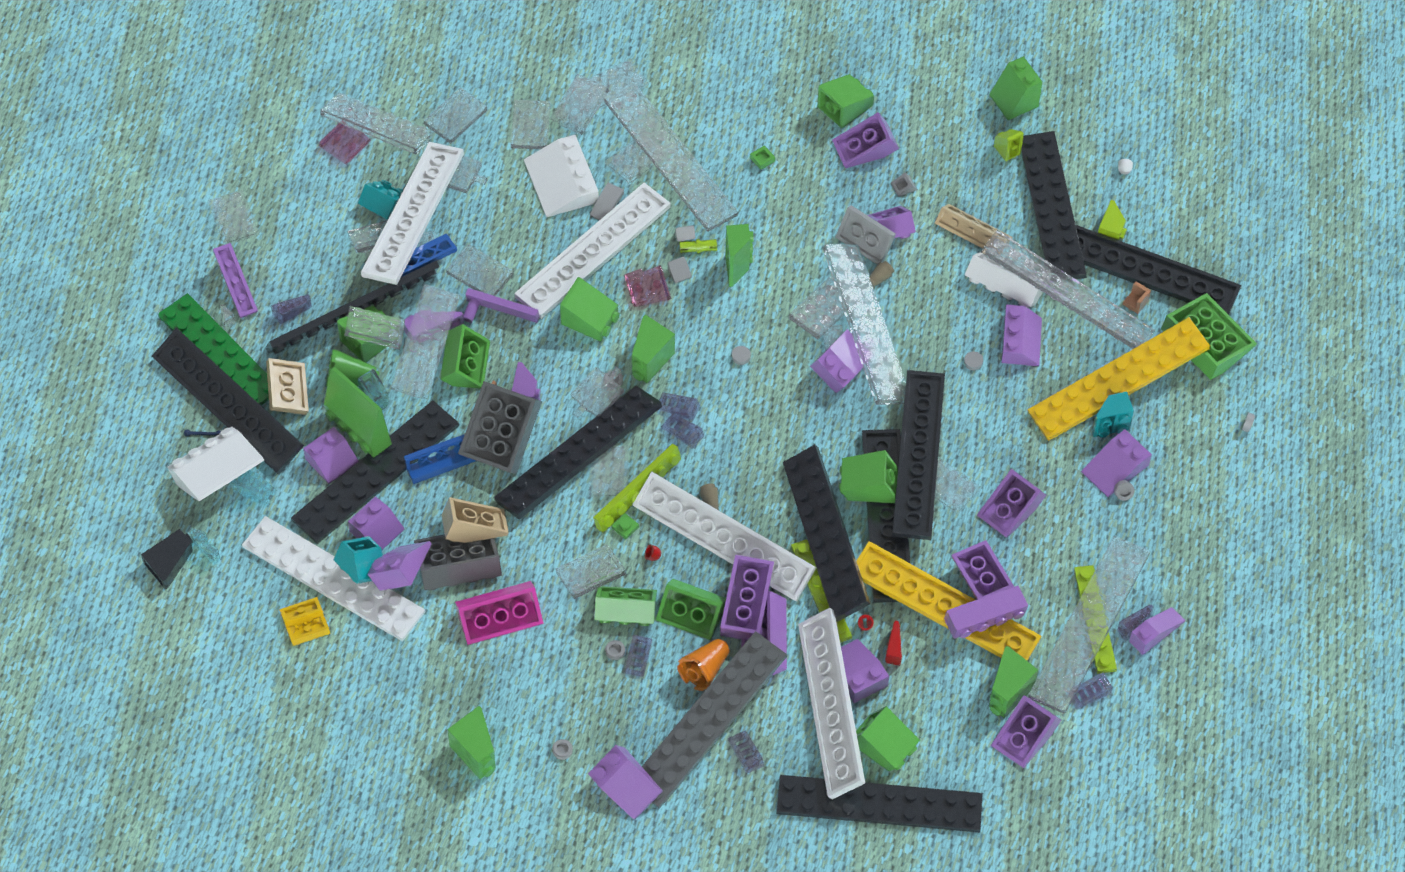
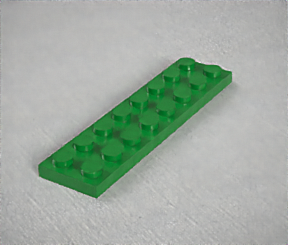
M188 293L158 313V317L172 331L175 328L179 329L260 405L269 400L267 373Z

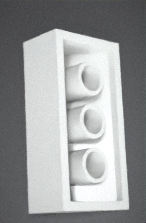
M984 251L972 256L965 276L969 277L971 282L976 284L980 282L986 285V289L993 292L998 291L1002 293L1004 298L1009 300L1013 298L1019 301V305L1027 308L1037 303L1049 282Z

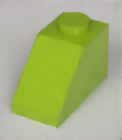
M1009 129L995 136L994 147L1005 162L1021 154L1024 136L1022 131Z
M1110 200L1098 233L1120 241V238H1125L1127 229L1124 228L1126 220L1114 200Z

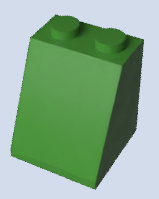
M1023 56L1007 64L989 95L1006 119L1010 120L1039 107L1042 80Z
M850 74L823 83L818 87L817 107L841 128L848 125L874 104L872 91L866 89L857 78L852 77Z
M577 277L560 304L561 325L600 342L603 337L609 335L611 331L610 326L612 323H616L620 316L617 303L580 277Z
M374 306L360 310L337 321L340 341L363 362H368L399 338L398 326L393 321L390 322L383 311L377 310Z
M644 315L632 352V374L636 380L648 383L675 354V334L652 318Z
M886 450L842 458L839 490L848 501L895 503L898 466Z
M1006 646L989 703L991 712L996 716H1002L1004 719L1018 705L1024 695L1027 696L1035 687L1038 674L1036 667L1009 646Z
M478 706L447 730L449 746L473 773L481 779L484 776L489 777L492 775L496 765L494 749L482 708Z
M887 706L872 712L856 730L859 750L887 771L900 769L905 763L904 758L907 755H912L917 750L916 745L920 741Z

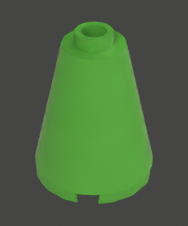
M332 350L326 386H328L333 367H336L356 386H373L374 382H378L379 371H376L375 366L341 351Z

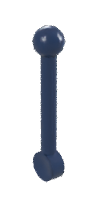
M184 430V436L186 437L190 435L217 436L221 434L220 430L216 432Z

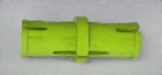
M717 239L679 241L680 253L697 252L698 254L702 251H717Z

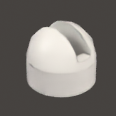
M1121 159L1118 161V170L1121 174L1127 175L1132 171L1133 162L1131 160Z

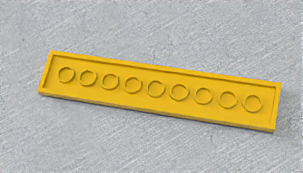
M1190 317L1034 405L1028 409V413L1049 441L1096 415L1109 395L1127 392L1129 396L1209 350L1210 345Z
M868 541L856 560L864 583L947 629L949 628L944 620L946 611L975 601L974 598ZM1009 619L1002 625L997 626L995 624L985 631H975L968 637H965V639L1002 658L1005 647L1009 646L1028 661L1042 636Z

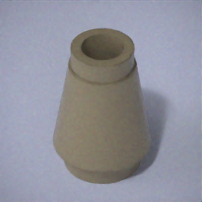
M887 261L880 262L867 278V282L872 287H875L889 279L894 273L893 267Z
M713 483L701 486L699 494L702 501L719 510L718 488Z

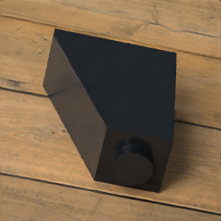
M180 529L141 554L143 564L165 590L169 588L193 551V540L188 533L184 534Z

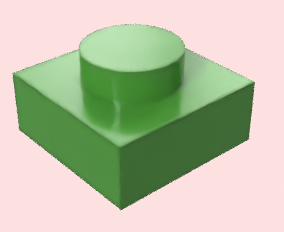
M765 145L750 154V159L760 170L775 162V156Z
M626 513L612 525V529L624 539H627L639 528V524Z

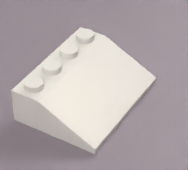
M576 135L557 139L524 159L546 217L596 203L599 197L598 189Z
M230 427L222 430L221 434L216 437L207 439L200 447L191 449L184 457L175 459L167 468L178 487L196 500L201 501L260 464L264 459L238 430Z

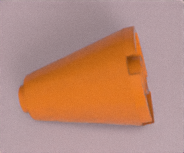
M715 639L682 657L678 661L677 670L686 684L689 681L696 685L693 688L695 690H706L711 685L730 652L728 644L724 640Z

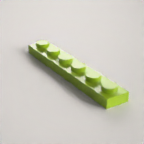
M671 444L593 517L596 528L603 533L611 527L633 505L651 472L663 478L667 472L679 463L681 455L678 446Z
M807 539L791 544V550L794 555L816 567ZM816 568L807 586L820 613L828 609L829 604ZM845 619L836 622L840 643L852 639Z
M1094 565L1074 567L1097 674L1116 672V661Z

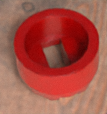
M648 545L645 550V559L650 561L659 560L662 554L661 550L657 546Z
M862 615L859 617L857 624L862 631H868L873 627L874 621L871 616ZM863 619H866L867 628H864Z

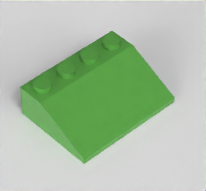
M1207 293L1166 315L1161 330L1164 332L1190 317L1210 345L1209 350L1191 359V361L1210 380L1223 374L1257 345Z
M333 367L324 401L325 415L329 421L336 423L340 431H345L352 442H357L365 453L375 457L392 445L382 408L336 367Z

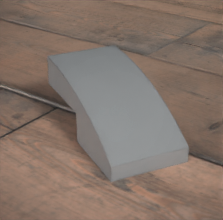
M608 182L598 197L590 216L601 220L615 208L624 194V189Z

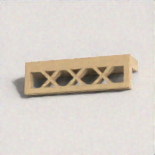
M950 204L941 208L935 224L998 257L1002 254L1005 245L1013 238Z

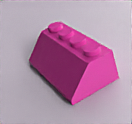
M531 581L455 602L467 645L544 624L535 586Z

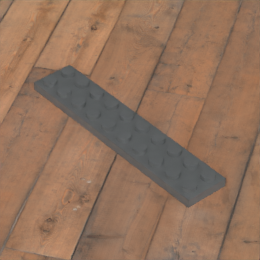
M755 631L642 765V768L663 790L652 802L659 809L787 658L785 652Z

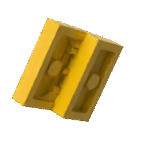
M317 597L279 609L292 646L331 634Z

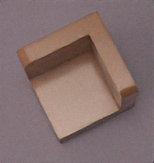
M1135 282L1132 292L1123 301V305L1139 314L1149 302L1151 290Z

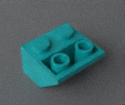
M386 180L366 183L357 204L388 220L404 190L392 187V183Z
M1127 392L1107 397L1096 415L1092 433L1093 437L1099 436L1104 438L1111 433L1117 432L1119 434L1124 429L1126 431L1130 430L1134 409Z
M368 536L341 541L333 560L354 582L360 584L372 581L368 573L373 562L383 556L382 548Z

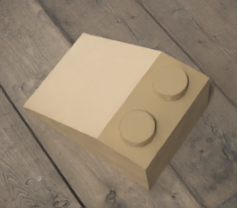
M449 497L441 515L445 538L453 542L467 543L503 537L509 533L505 512L501 508Z

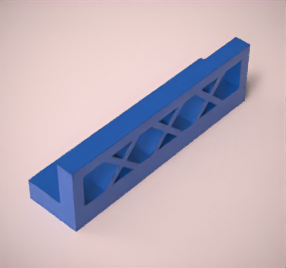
M447 234L417 247L401 277L457 252V247Z
M465 434L404 456L406 470L412 483L416 484L476 462L474 459L458 454ZM455 446L452 450H447L449 447ZM437 452L435 456L429 457L431 453ZM419 459L416 463L410 464V461Z

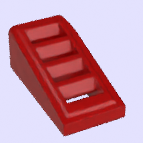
M895 620L887 647L885 662L900 666L902 660L899 621Z

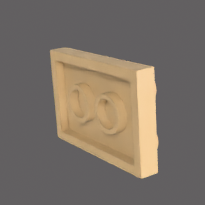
M268 358L266 367L270 410L306 415L309 409L305 363Z

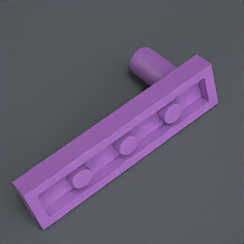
M231 243L214 248L213 253L239 317L243 318L258 312Z
M470 288L467 289L465 294L468 305L463 314V319L466 322H473L479 305L537 323L539 320L538 309Z

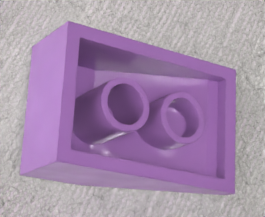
M879 112L832 139L845 168L885 158L899 149L887 121Z
M847 329L810 367L837 393L859 373L873 355Z
M1124 429L1111 439L1081 472L1109 497L1114 493V487L1119 481H1130L1148 467L1152 454Z
M1011 469L978 512L977 516L1008 538L1037 509L1046 497V494Z
M431 542L398 546L373 562L368 573L369 577L380 591L411 586L431 546Z
M859 639L841 647L849 695L853 703L888 687V673L880 661Z
M1024 695L991 746L1025 768L1051 737L1061 719Z
M615 745L588 773L594 782L633 819L637 818L663 791L628 750L618 745Z

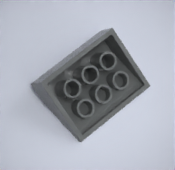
M483 381L458 454L517 474L542 401Z
M443 534L414 540V544L431 542V546L420 566L424 590H436L441 587L456 586L467 582L473 583L477 580L494 579L502 576L500 558L494 538L462 543L450 541Z

